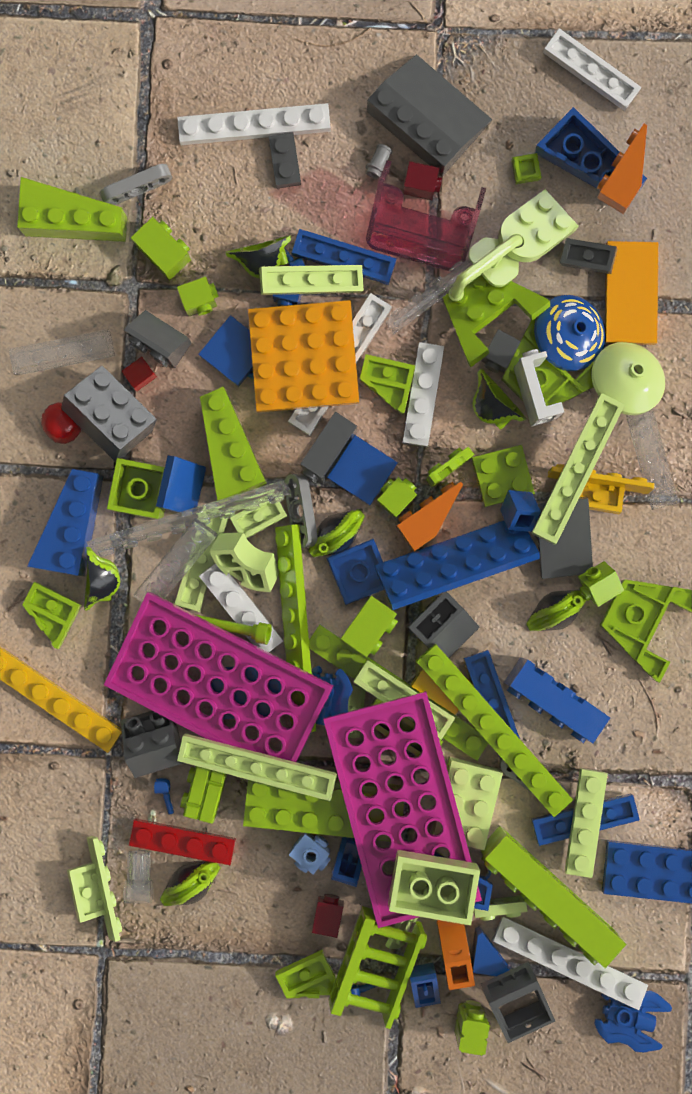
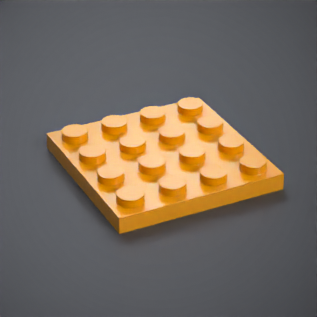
M351 300L248 309L257 413L359 404Z

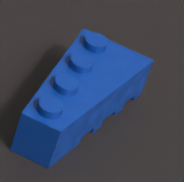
M574 107L536 145L535 150L538 156L596 189L604 175L610 176L614 171L615 167L611 165L620 152ZM642 175V185L640 189L644 186L647 178L644 175Z
M71 470L27 567L85 576L87 568L86 547H91L104 476L93 472Z
M520 657L503 682L509 686L506 691L518 699L524 696L530 700L528 706L541 714L543 710L551 715L549 719L561 729L564 725L572 729L571 736L583 744L586 740L594 743L610 720V717L585 699L578 697L568 687L560 682H556L545 671L538 667L536 668L535 664L528 659Z

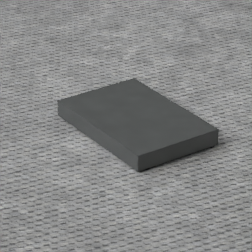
M587 496L579 497L556 545L538 537L540 574L542 579L581 575L587 569L593 567L589 500ZM547 501L537 502L541 512Z

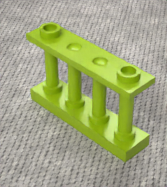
M362 906L328 999L331 1014L341 1016L344 1006L352 1005L382 1013L385 1027L391 1029L394 1019L397 1020L401 1010L400 1002L419 951L424 949L427 934L424 932L421 922L416 921L412 932L390 926L378 928L372 908ZM377 934L407 942L404 955L401 956L369 947L367 943L370 936ZM370 958L399 966L395 979L361 971L359 967L361 960ZM359 981L391 991L385 1003L351 994L352 984H356Z

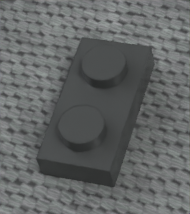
M294 133L269 136L276 188L301 185Z
M566 238L560 264L567 267L611 274L617 246Z

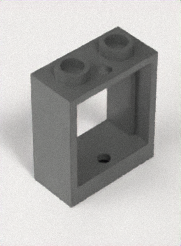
M335 411L300 463L303 470L302 473L307 479L315 484L318 480L322 483L325 482L349 443L357 434V425Z
M529 962L481 983L487 1001L507 1043L555 1022V1018ZM535 991L538 1001L503 1017L500 1006Z

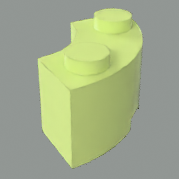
M244 532L219 533L209 551L220 570L225 575L229 573L241 581L240 585L261 592H271L279 576L274 553L263 552L255 548L247 540Z

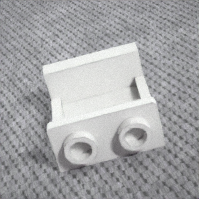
M538 349L525 352L515 365L514 371L532 427L556 420L564 413L562 402L549 406L545 405L535 367L540 366L547 358L546 351L539 353Z

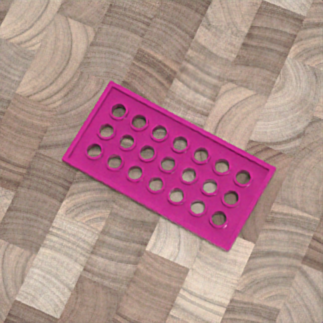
M151 592L146 593L104 683V686L206 739L297 762L333 689V685ZM157 620H162L166 624L164 634H159L155 631L154 624ZM180 631L187 633L189 636V642L186 646L180 645L177 641V635ZM146 643H150L155 647L153 657H148L144 654L143 648ZM203 643L210 645L212 648V654L209 658L203 657L200 654L199 649ZM168 655H174L177 658L178 666L175 669L167 666L166 658ZM225 655H230L234 658L235 666L233 669H227L223 666L222 660ZM135 666H139L144 670V678L142 680H137L133 676ZM191 667H197L200 670L201 677L198 681L192 680L189 677V669ZM248 667H253L258 671L256 681H250L246 678L245 671ZM157 678H162L166 681L167 689L165 692H160L156 689L155 681ZM218 678L223 682L224 689L222 692H215L212 689L211 683L213 679ZM271 679L280 681L282 688L279 693L270 691L268 683ZM180 690H186L189 693L190 700L187 704L179 701L178 692ZM237 690H241L247 695L245 704H238L235 701L234 694ZM294 691H300L304 694V704L297 705L292 701L291 696ZM202 702H209L212 705L213 712L211 715H204L201 712L200 706ZM264 702L269 705L270 714L268 716H262L258 713L257 706L259 703ZM225 714H232L235 717L236 724L234 727H227L224 724L223 717ZM284 714L290 715L294 721L293 727H283L280 722L281 716ZM248 726H255L258 729L259 737L257 739H250L247 736L246 729ZM271 738H278L282 742V749L280 751H273L270 748L269 741Z
M426 691L323 718L378 928L419 917L389 911L388 900L393 874H386L382 870V866L387 861L395 862L397 850L434 856L437 848L445 847L449 850V859L472 862ZM411 717L414 719L415 726L411 731L406 732L400 728L402 718ZM386 724L389 727L388 736L385 738L376 737L374 734L376 725ZM354 730L360 731L364 736L363 742L359 745L351 744L348 740L350 732ZM409 744H420L422 747L421 754L417 757H410L406 752ZM387 749L393 750L396 753V759L391 764H385L381 760L382 752ZM365 756L370 760L371 764L367 770L360 771L356 768L355 761L358 757ZM418 769H425L429 777L426 782L418 783L413 778L414 772ZM396 775L402 778L403 785L400 789L392 790L389 788L387 782L391 776ZM368 782L374 783L377 786L376 794L371 797H367L362 793L363 785ZM425 795H432L435 798V805L430 809H425L420 805V800ZM398 802H406L409 804L410 810L408 814L400 816L394 811L395 805ZM375 808L381 809L384 813L383 820L378 823L372 822L368 817L369 812ZM432 821H438L442 824V831L437 835H432L427 831V826ZM406 828H413L417 832L416 838L411 842L404 841L401 837L402 831ZM379 835L390 837L391 843L387 848L382 849L376 845L375 841ZM478 887L475 902L482 901Z

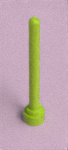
M196 615L227 632L251 636V639L255 640L256 643L264 645L269 643L272 632L271 624L260 622L250 626Z

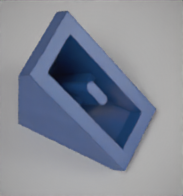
M342 837L332 868L331 880L357 887L362 865L355 838Z
M476 927L471 954L473 973L498 976L511 970L481 927Z
M434 962L415 965L410 975L415 1008L441 1004Z

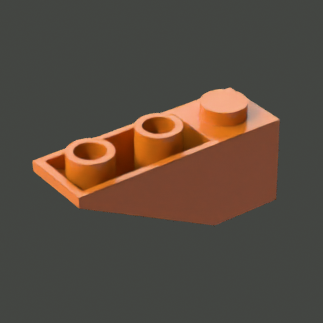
M645 123L639 131L637 129L633 130L626 142L630 146L625 153L619 152L611 165L615 167L614 171L610 176L605 174L597 189L601 190L597 198L623 215L642 185L647 125Z
M452 481L440 490L442 495L434 500L430 496L419 504L421 507L419 511L413 514L410 510L398 518L400 524L396 528L413 552L436 537L463 486L462 482L455 485Z
M437 920L448 989L454 990L475 986L464 924Z

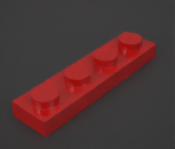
M135 819L129 846L230 866L236 838Z

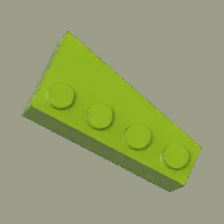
M21 177L17 228L25 237L126 242L127 216L122 207Z
M224 386L200 396L218 503L223 504L266 485L265 477Z

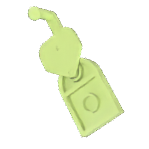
M546 189L504 220L499 230L498 239L485 237L470 248L468 258L472 265L457 276L452 288L449 290L450 299L453 301L461 300L464 296L463 290L466 285L480 275L492 286H505L518 275L519 262L538 260L573 234L579 226Z

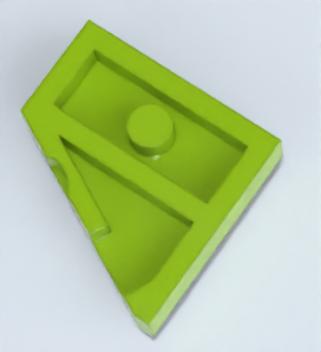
M365 354L360 381L397 412L404 415L415 365Z
M459 447L448 456L450 459L443 465L439 462L428 471L427 483L433 488L470 460L475 454L469 447L464 450Z
M38 582L33 583L22 604L29 615L33 616L40 630L44 631L52 642V646L56 649H60L82 604Z
M323 949L275 971V976L286 998H320V995H330L336 980V976Z

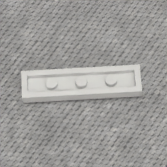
M560 28L544 48L543 53L623 111L626 110L641 89V86Z
M419 342L402 444L428 447L444 346Z
M216 563L199 575L236 623L250 626L260 622L270 624L235 578L229 573L225 575ZM273 627L267 645L256 643L255 640L251 639V636H247L253 645L267 652H270L283 642V639Z

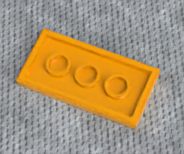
M607 241L606 245L617 246V253L612 273H605V344L628 342L641 345L657 344L658 242Z

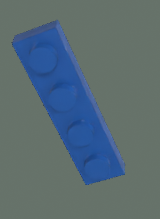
M302 229L298 231L292 250V256L325 266L362 265L364 278L386 285L390 283L397 259Z
M489 650L465 657L464 661L474 688L520 739Z
M630 793L604 800L600 830L640 820L634 796ZM574 808L563 810L555 817L548 814L531 819L539 846L570 838Z

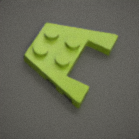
M482 275L466 285L463 290L464 296L461 300H451L449 293L442 297L470 367H473L489 354L488 348L475 334L513 304H517L531 320H534L551 307L550 301L547 298L517 283L510 281L503 287H495L489 284Z
M536 318L530 321L501 379L522 401L523 398L514 367L519 359L523 357V353L538 349L540 353L534 333ZM546 359L540 366L535 367L545 405L549 406L559 402L564 403L594 388L592 382V366L594 361L576 379L566 370L555 367Z
M623 579L621 584L624 592L612 599L600 626L654 681L660 683L670 661L648 651L647 647L669 603L692 613V590Z

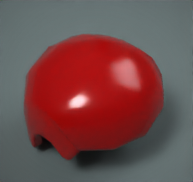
M57 402L49 405L44 410V413H42V428L52 441L66 444L77 438L81 428L61 409L62 402Z

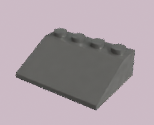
M417 54L389 76L367 100V113L429 166L438 167V174L442 177L492 122V118Z

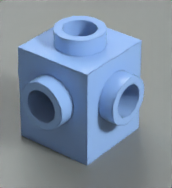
M303 833L289 851V856L295 860L294 864L304 873L309 871L313 875L318 869L322 871L331 859L328 857L330 854V848L327 847L329 843L319 834L314 836L311 833Z

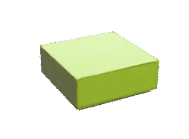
M537 153L512 157L511 162L515 185L541 180Z

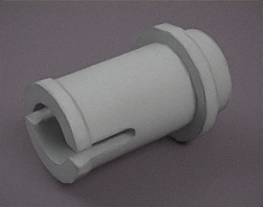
M383 144L377 145L371 162L366 165V174L377 180L384 176V168L390 154H392L391 148Z

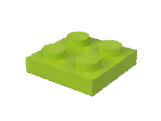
M522 445L471 458L484 507L503 503L508 490L532 492L533 495L535 494Z

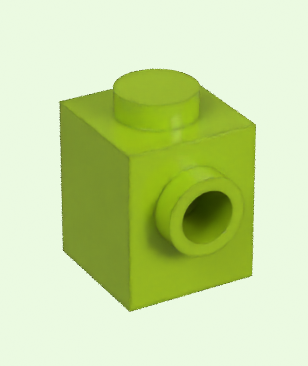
M206 276L177 287L188 316L195 314L199 316L206 315L213 311L212 308L217 307L215 298L219 297L214 282L209 284Z
M399 477L395 481L390 478L380 489L383 494L377 499V502L396 519L417 496L414 492L416 487L407 478H404L403 481Z
M605 561L587 569L585 573L578 576L582 584L579 588L581 594L587 601L591 599L598 607L624 592L616 571Z

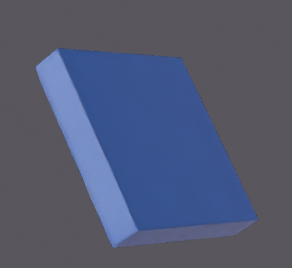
M230 315L198 355L238 387L253 370L250 330Z
M355 435L327 479L371 506L398 462Z
M168 455L156 506L195 517L206 467Z
M374 538L326 558L345 605L384 590L375 570V565L382 563L383 560Z

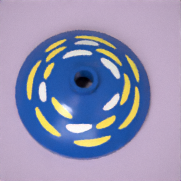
M574 295L557 296L550 300L551 307L536 317L534 333L540 352L546 351V360L559 369L566 371L585 369L604 349L606 335L603 320L595 307L585 299Z

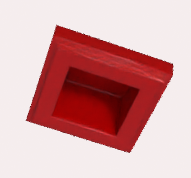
M142 356L122 370V373L135 391H139L157 378Z

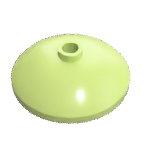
M628 342L613 343L605 347L594 360L592 382L598 396L603 393L625 404L621 412L622 414L640 415L646 413L661 400L665 390L663 369L655 356L644 347Z

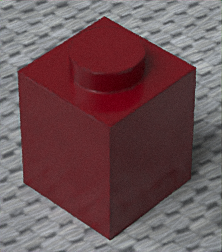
M409 161L403 194L432 201L434 192H440L442 177H438L439 168Z
M334 894L318 896L312 933L338 938L344 900H339L340 897Z

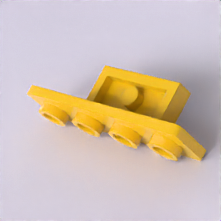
M565 464L552 466L548 471L547 477L558 479ZM593 470L580 497H588L589 510L620 515L622 513L624 491L649 494L654 489V483L647 482V479L642 477L627 479L622 478V475L618 473L603 475L597 474L596 470Z

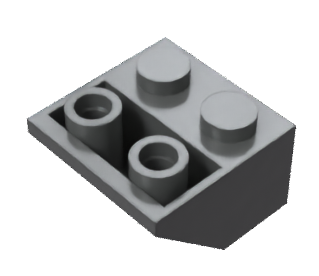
M146 310L124 329L129 336L128 341L133 344L132 346L144 354L148 350L150 355L154 357V360L166 368L168 364L176 368L192 344L187 336Z
M447 591L439 594L407 626L428 649L436 643L448 658L480 628Z
M154 711L121 720L124 760L134 778L183 764V762L177 761L181 739L175 722Z

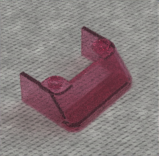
M386 160L378 181L366 235V242L369 247L376 251L451 272L462 269L480 214L486 188L481 187L475 209L467 206L458 207L453 211L451 220L402 207L404 200L402 191L396 186L387 184L392 161Z

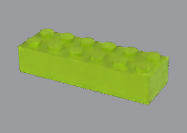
M336 778L330 801L248 780L243 826L354 838L339 778ZM368 782L362 787V793L367 797L374 796L377 792V786L374 783ZM388 784L392 790H398L402 787V785ZM398 802L395 805L394 811L396 814L403 816L404 802ZM375 808L369 812L368 817L372 822L378 823L383 820L384 813L381 809ZM379 835L376 838L377 841L391 842L390 837L387 835Z
M499 826L487 839L485 850H480L483 855L481 859L485 862L484 865L495 875L500 872L504 883L514 893L519 890L526 904L534 911L539 908V912L554 929L559 926V930L564 934L563 937L572 946L576 947L579 944V949L593 965L599 963L606 968L627 945L605 920L505 829Z

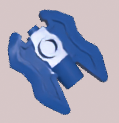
M315 666L311 670L312 675L333 685V689L316 721L318 725H325L323 718L349 712L348 701L353 688L349 677L342 669H338L335 673L336 678H333L332 673H324V676H321V667Z
M651 990L646 991L639 1010L601 994L604 999H611V1002L607 1006H603L602 1013L605 1015L606 1021L595 1019L594 1023L598 1033L608 1044L619 1042L628 1045L635 1052L643 1053L660 1050L663 1047L660 1042L642 1032H653L656 1026V1016L647 1012L672 1011L671 1005L659 994Z

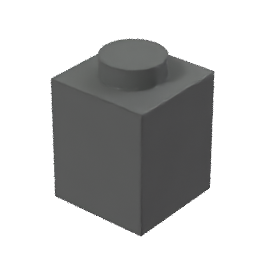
M498 329L488 347L489 354L481 362L485 363V368L494 373L499 371L504 373L521 341Z

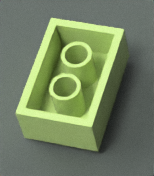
M449 757L447 771L467 846L485 850L503 773L498 768ZM434 821L431 833L432 835H437L442 831V824Z
M397 850L388 900L389 911L471 926L480 875L477 863Z

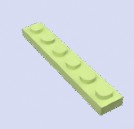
M603 393L599 395L531 534L553 545L557 544L625 404Z
M184 734L182 737L177 761L327 801H330L332 798L337 777L335 772L189 734Z

